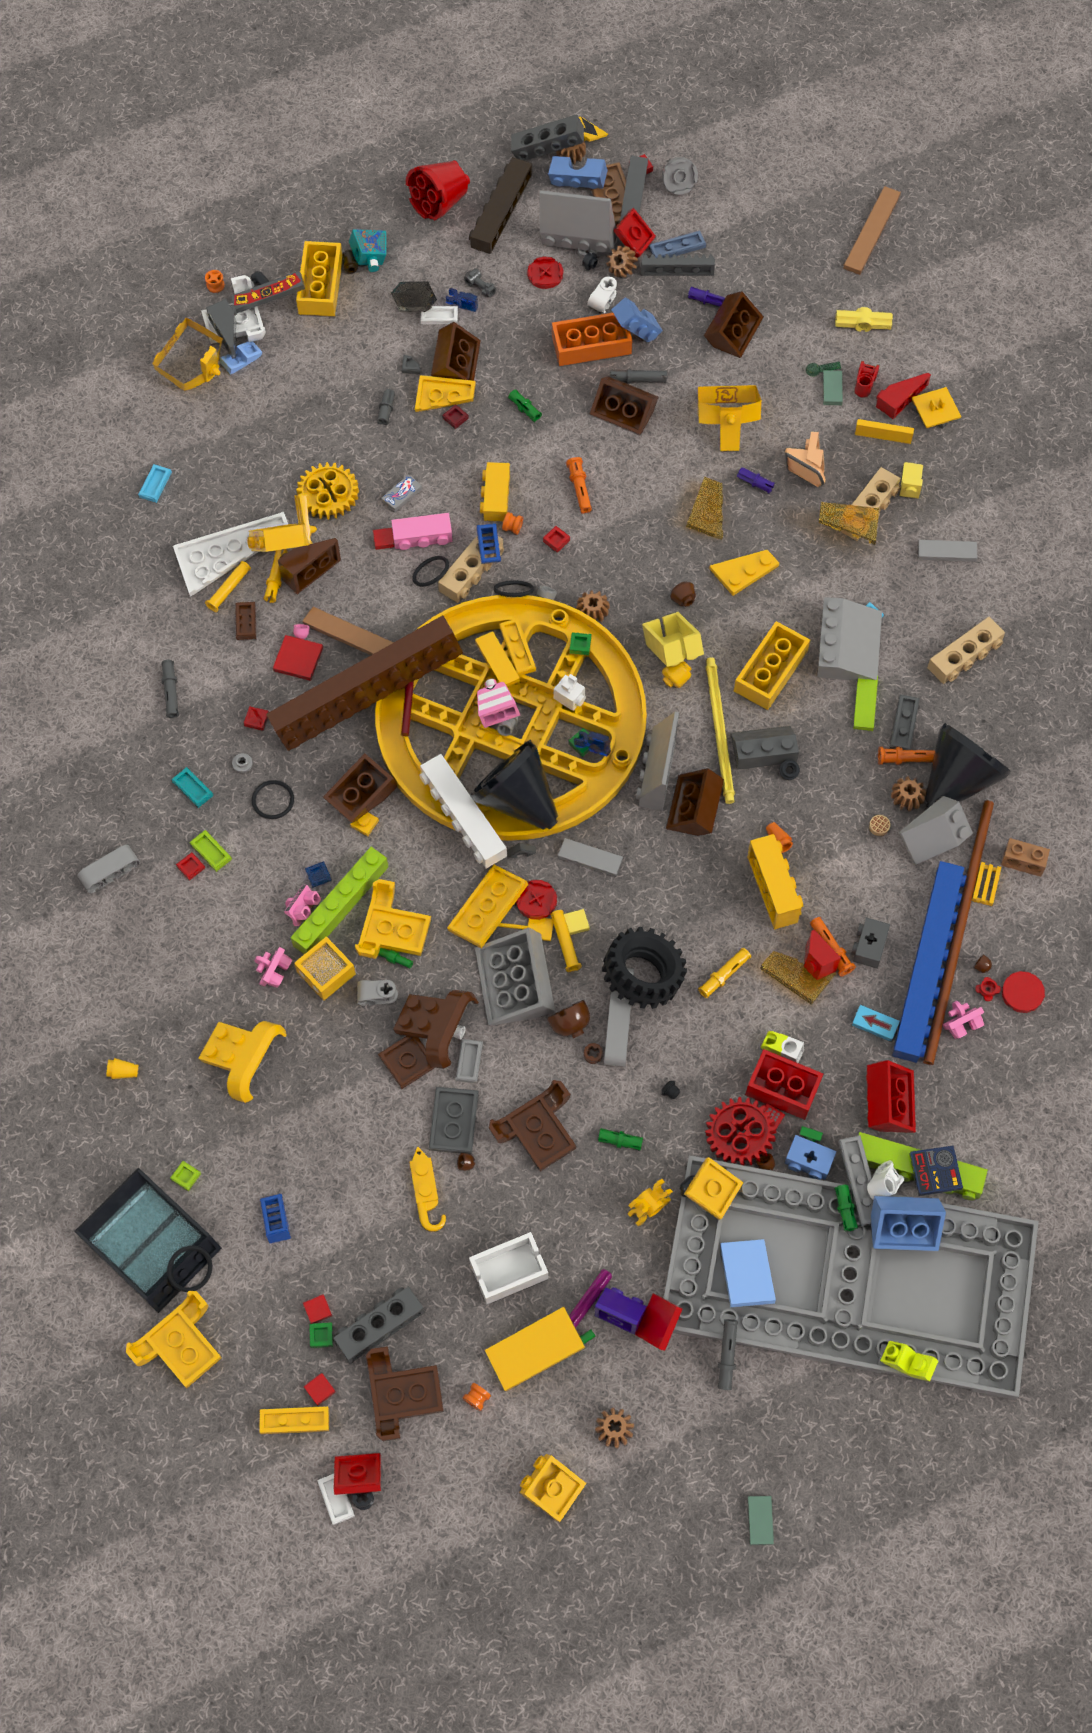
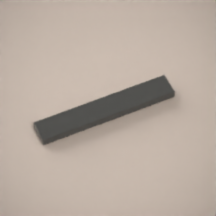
M630 157L620 221L632 208L640 214L648 158ZM618 236L615 247L616 251L618 246H622L623 248L625 246L622 243V241L618 238Z

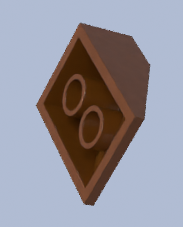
M332 538L293 548L288 553H284L278 560L282 580L298 595L341 561L338 540Z
M364 753L323 798L351 823H354L385 801L398 786L395 779Z

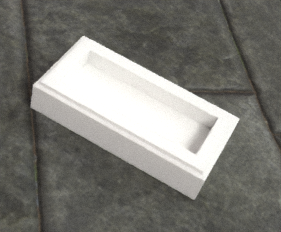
M421 306V324H450L452 322L458 324V306Z
M334 1474L317 1480L333 1525L355 1517L348 1495H334Z

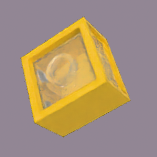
M327 936L294 963L297 973L323 1001L356 975L354 965Z

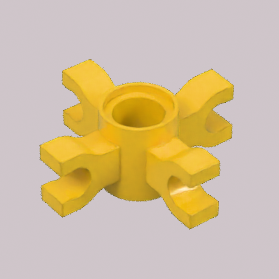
M663 1179L658 1180L654 1184L653 1190L651 1188L646 1189L628 1205L632 1210L627 1214L630 1217L637 1214L639 1218L635 1223L637 1226L642 1225L646 1221L647 1215L649 1218L653 1217L671 1201L667 1196L673 1191L668 1189L663 1192L664 1190L661 1188L662 1184L665 1183Z

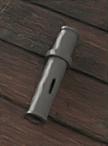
M610 370V375H616L611 376V378L627 383H666L667 377H661L667 376V370Z
M167 659L161 662L163 670L161 681L165 692L166 717L175 718L179 716L176 683L178 681L177 676H175L174 661Z
M724 1319L721 1362H718V1368H720L718 1389L732 1390L733 1370H736L734 1357L738 1321L733 1319Z

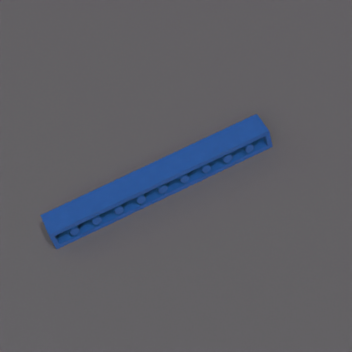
M940 861L892 1053L893 1057L915 1063L918 1062L919 1057H924L926 1045L923 1044L924 1037L928 1038L931 1026L927 1024L929 1018L932 1019L935 1012V1006H932L933 999L937 1000L940 987H937V982L942 980L945 968H941L942 961L946 962L949 949L945 948L947 942L950 943L953 936V931L950 930L951 924L956 922L958 912L954 910L955 906H959L962 894L959 893V889L964 887L966 875H963L965 867Z

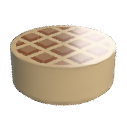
M876 815L871 819L869 829L876 836H884L890 829V821L883 815Z

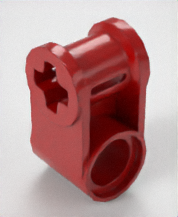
M861 361L854 390L858 397L865 398L871 394L880 365L872 366Z

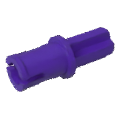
M691 287L688 293L689 299L703 302L704 305L709 303L720 307L725 299L722 296L710 293L709 290L704 291Z
M743 467L738 471L737 477L751 484L753 488L756 486L769 494L772 491L771 488H774L775 483L761 477L759 473L755 474Z

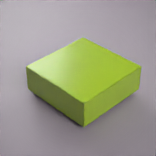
M182 1161L170 1179L189 1191L201 1175V1172Z

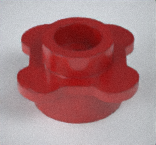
M985 977L980 985H976L975 991L980 993L985 1001L989 1002L992 1001L995 994L1000 993L1001 988L990 977Z

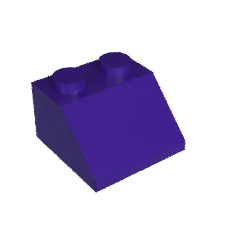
M605 1288L595 1305L594 1316L635 1335L647 1306L643 1305L644 1302L639 1298L632 1297L630 1299L624 1296V1293L617 1288Z

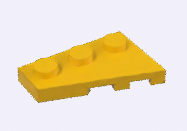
M420 375L415 412L473 402L476 382Z
M768 550L710 565L709 569L734 596L777 568L779 562Z

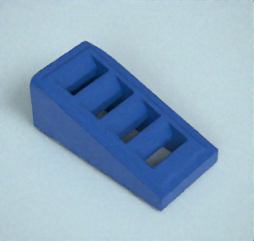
M496 523L477 525L476 532L481 564L501 562ZM492 533V536L482 537V534ZM493 540L494 543L483 544V541ZM486 547H494V548H495L494 550H485V551H484V548H486ZM485 554H496V557L485 558Z
M282 1194L261 1198L260 1202L266 1237L269 1243L291 1239ZM279 1203V1206L273 1207L270 1209H267L266 1207L268 1205ZM280 1212L278 1215L268 1216V1214ZM282 1220V1223L270 1226V1223Z

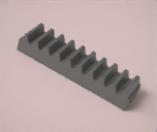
M644 254L641 259V276H714L715 258L712 254L709 255V258H706L705 254L701 258L697 254H695L694 258L690 254H688L687 258H684L683 254L679 258L675 254H673L672 258L668 254H666L665 258H662L661 254L657 258L653 254H651L650 258Z

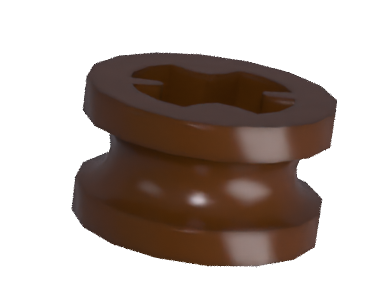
M596 1043L588 1044L584 1049V1059L590 1064H596L601 1061L603 1056L602 1047ZM591 1049L594 1052H599L597 1053L596 1058H594L593 1056H588V1054H590Z

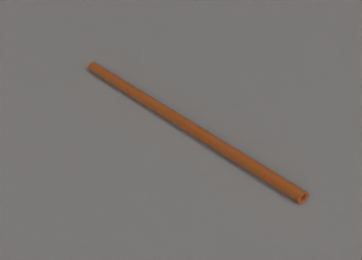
M985 800L983 803L923 1063L928 1065H934L994 803L989 800Z

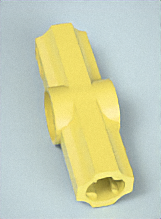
M867 307L858 308L856 311L836 310L835 326L855 328L859 332L861 330L868 332L871 329L891 330L893 314L872 312Z

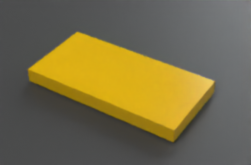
M494 864L448 925V931L482 949L528 886V882Z
M562 1307L489 1347L485 1352L504 1390L508 1391L581 1351L585 1346L565 1307Z

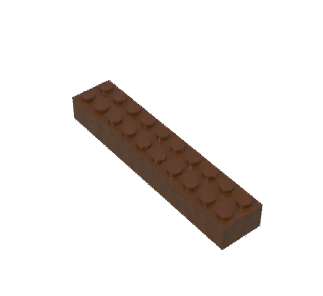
M442 615L270 711L266 715L286 749L290 751L299 747L300 744L307 740L315 738L323 731L333 728L341 721L351 718L354 714L370 707L373 703L386 698L398 689L404 688L408 683L418 680L448 661L456 659L459 655L463 654V651L448 622Z

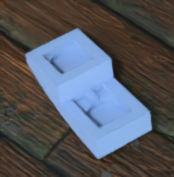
M246 342L236 347V358L232 359L230 354L220 357V363L231 375L258 359L262 355V351L254 342Z

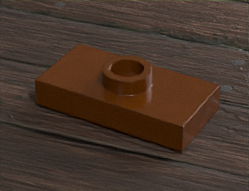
M255 601L235 603L236 639H256Z

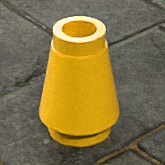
M116 1058L114 1060L108 1059L106 1077H112V1079L137 1077L139 1065Z

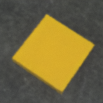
M707 1157L684 1195L720 1220L744 1182Z

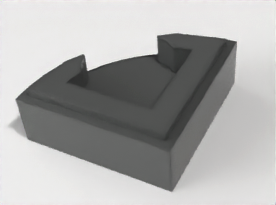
M403 355L402 373L420 374V365L411 356Z
M518 843L507 850L509 858H518V854L527 853L528 857L536 853L535 846Z

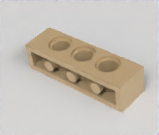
M881 467L840 519L838 530L856 541L861 536L865 537L870 529L869 525L876 523L880 516L879 512L882 509L886 510L890 503L889 499L898 494L901 488L899 486L900 478Z
M492 533L482 534V537L492 536ZM477 536L438 581L439 592L457 603L462 598L465 599L468 596L472 585H477L482 573L488 571L492 566V563L481 564ZM498 536L501 556L504 551L503 539ZM487 540V541H483V544H484V543H494V542H493V540ZM486 547V548H484V551H485V550H494L495 548H494V547ZM485 554V558L496 557V554Z
M987 617L933 656L927 668L942 684L947 681L952 682L959 676L962 670H969L977 659L983 660L988 655V651L998 649L1003 644L1002 640L1005 632L990 617Z

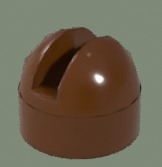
M983 954L973 968L981 973H986L991 969L992 962Z
M460 1153L457 1160L458 1169L462 1171L473 1169L475 1158L471 1154Z
M767 1153V1157L760 1155V1162L756 1160L759 1169L773 1170L775 1167V1160L770 1153Z

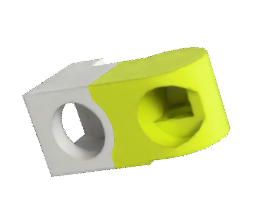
M768 1031L761 1049L799 1063L804 1052V1042L781 1033Z

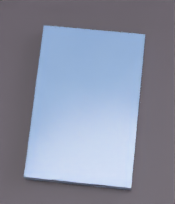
M764 1239L720 1243L730 1307L775 1304L776 1298Z

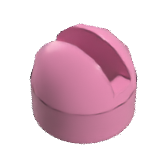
M305 624L294 625V636L305 639L309 635V626Z

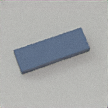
M700 231L649 245V250L655 258L659 254H661L662 258H665L666 254L671 258L673 254L678 256L706 248V243Z

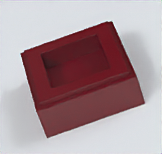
M455 404L442 415V418L456 429L469 419V415Z

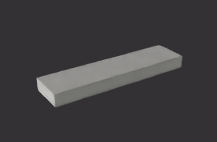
M861 1136L840 1139L838 1143L860 1227L871 1225L873 1199L868 1193L867 1186L872 1177Z

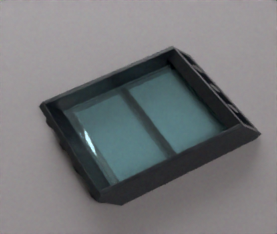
M139 1168L74 1231L157 1313L180 1292L171 1285L167 1275L169 1260L177 1250L186 1246H198L206 1250L212 1259L222 1249L207 1231ZM195 1250L181 1253L175 1259L172 1266L174 1281L178 1285L185 1287L207 1264L205 1256Z

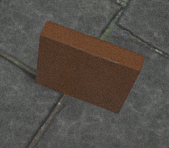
M405 1036L378 1054L401 1089L435 1068L430 1067L428 1064L425 1046L418 1037Z

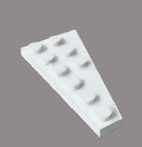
M284 512L174 545L173 548L190 597L237 567L241 561H246L260 552L251 551L248 547V531L288 525Z

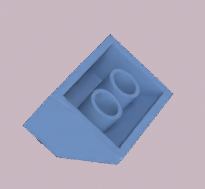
M874 1196L871 1211L873 1248L939 1251L946 1211L939 1198Z

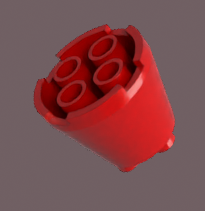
M455 160L417 166L411 169L406 176V185L409 186L411 194L409 200L413 208L424 219L429 218L434 221L443 217L467 193L468 184H470L469 176L464 173Z

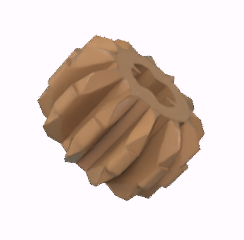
M585 141L584 143L558 150L556 154L559 157H570L575 165L576 160L581 162L582 157H585Z
M618 246L617 251L611 249L613 254L612 256L607 255L610 261L606 263L610 267L609 272L614 273L616 277L621 276L623 278L627 277V273L633 274L631 269L637 268L634 265L638 261L634 257L636 253L627 246H624V248Z
M592 590L589 595L584 592L582 597H579L576 606L577 610L601 622L604 620V617H607L608 609L610 608L606 595L601 596L600 591L594 594Z
M909 776L905 778V781L900 778L897 784H894L892 787L891 798L894 799V805L901 804L900 810L904 809L905 806L909 812L912 810V807L918 809L920 804H923L925 801L926 790L923 789V783L917 784V778H914L912 781Z
M611 1408L610 1416L606 1411H603L602 1416L604 1419L597 1418L596 1422L601 1426L596 1427L595 1432L602 1433L598 1437L599 1441L607 1438L606 1447H609L611 1441H614V1447L619 1448V1440L622 1444L626 1445L628 1442L625 1437H633V1433L628 1430L633 1429L634 1424L627 1423L631 1419L630 1415L622 1417L623 1409H620L617 1415L615 1414V1409ZM610 1424H619V1432H616L615 1430L611 1432Z

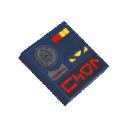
M954 1145L911 1151L909 1153L918 1196L963 1189Z

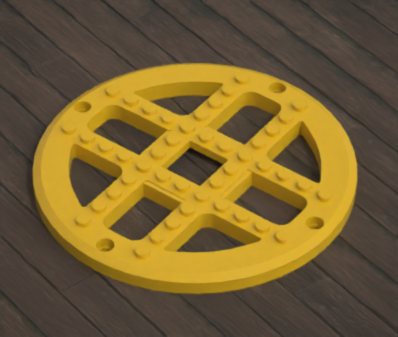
M495 595L463 602L437 614L417 628L419 629L443 615L457 641H460L477 633L500 629L499 623L518 618L527 644L531 636L537 632L546 633L566 642V646L547 683L527 675L519 676V682L507 687L515 702L536 710L522 739L511 735L503 736L496 729L491 727L484 728L478 714L477 692L480 689L486 688L485 682L487 680H496L487 663L461 654L456 659L450 660L434 670L476 686L462 713L413 693L411 720L453 737V741L444 759L458 779H460L475 748L501 759H507L514 754L518 747L528 740H532L537 746L546 773L579 785L566 794L553 799L558 813L556 818L558 822L550 830L548 828H538L476 803L501 840H528L562 832L592 817L619 793L636 767L645 738L647 712L644 689L637 668L625 648L609 630L595 619L571 606L551 599L529 595L523 597ZM561 617L563 620L557 621L555 618ZM572 632L592 634L589 655L569 654ZM503 640L501 646L512 664L510 655ZM585 657H589L602 673L610 688L616 713L587 702H583L580 707L577 706L572 711L554 699V688L565 675L569 676L572 674L576 677ZM415 680V681H414V688H415V686H416L418 680ZM405 687L398 689L386 698L376 702L375 726L383 761L389 774L395 779L398 788L411 803L438 823L455 830L452 825L453 820L450 816H446L441 809L442 804L439 800L436 801L430 793L431 788L428 784L424 785L419 776L421 774L420 765L422 764L412 749L409 737L401 736ZM558 720H564L607 737L611 742L603 759L598 763H590L546 746ZM625 756L627 757V759L621 761L618 760L617 757Z

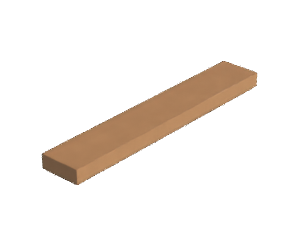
M884 186L843 269L861 274L901 192Z
M312 607L302 621L309 628L369 655L394 643L316 607Z

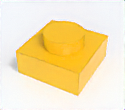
M368 812L354 823H351L350 826L368 837L379 822V819Z

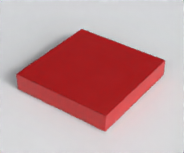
M634 208L628 211L613 230L622 243L636 253L634 255L636 258L642 255L656 237Z
M285 635L275 660L273 671L311 681L323 650V644Z
M653 1293L635 1335L656 1348L665 1351L682 1308Z
M381 1453L336 1456L334 1461V1495L381 1491Z

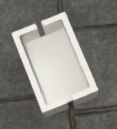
M531 1232L469 1257L471 1268L477 1282H479V1287L486 1304L548 1279L547 1268L541 1254L539 1255V1249Z

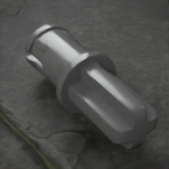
M391 389L384 391L382 402L379 404L378 424L388 425L390 413L394 409L392 404L395 392Z

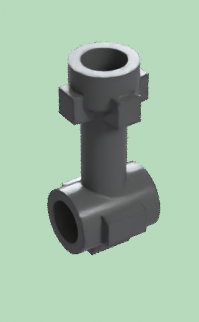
M474 268L465 274L464 281L468 286H472L475 283L483 289V295L492 297L495 294V285L480 279L482 275L478 269Z

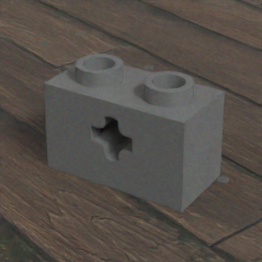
M867 917L864 924H859L856 934L860 936L859 943L854 942L851 954L855 955L853 962L878 969L890 924Z

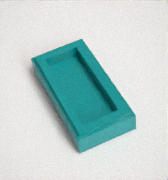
M187 767L171 779L197 808L214 796Z

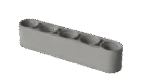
M627 968L634 975V968ZM615 990L610 995L604 1065L625 1067L631 1005L628 1004L629 1000L625 997L620 1000L618 998L619 993Z

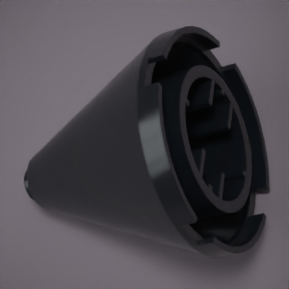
M944 723L939 730L925 795V801L928 802L926 807L929 808L943 796L962 802L1004 780L1011 771L972 740Z
M532 740L522 744L514 751V754L498 764L474 789L476 793L470 794V797L476 803L541 829L548 828L550 830L558 822L556 820L558 813L537 746Z

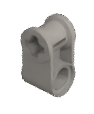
M362 980L357 982V1004L360 1006H365L366 1004H369V1006L391 1004L398 998L396 986L390 980ZM387 989H390L391 991H389L388 995H385Z

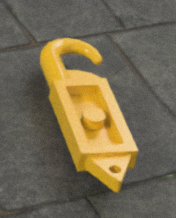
M417 1147L412 1161L409 1162L419 1220L422 1227L431 1232L438 1231L445 1225L446 1216L442 1215L440 1223L436 1225L430 1224L427 1211L436 1208L438 1205V1195L431 1157L428 1158Z

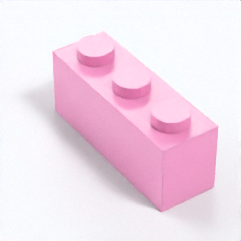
M449 513L391 520L395 549L407 550L410 547L417 546L424 548L433 544L446 545L449 542H453Z

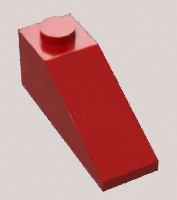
M925 373L891 384L885 390L882 389L876 397V408L894 419L912 402V397L918 396L929 385L931 374Z

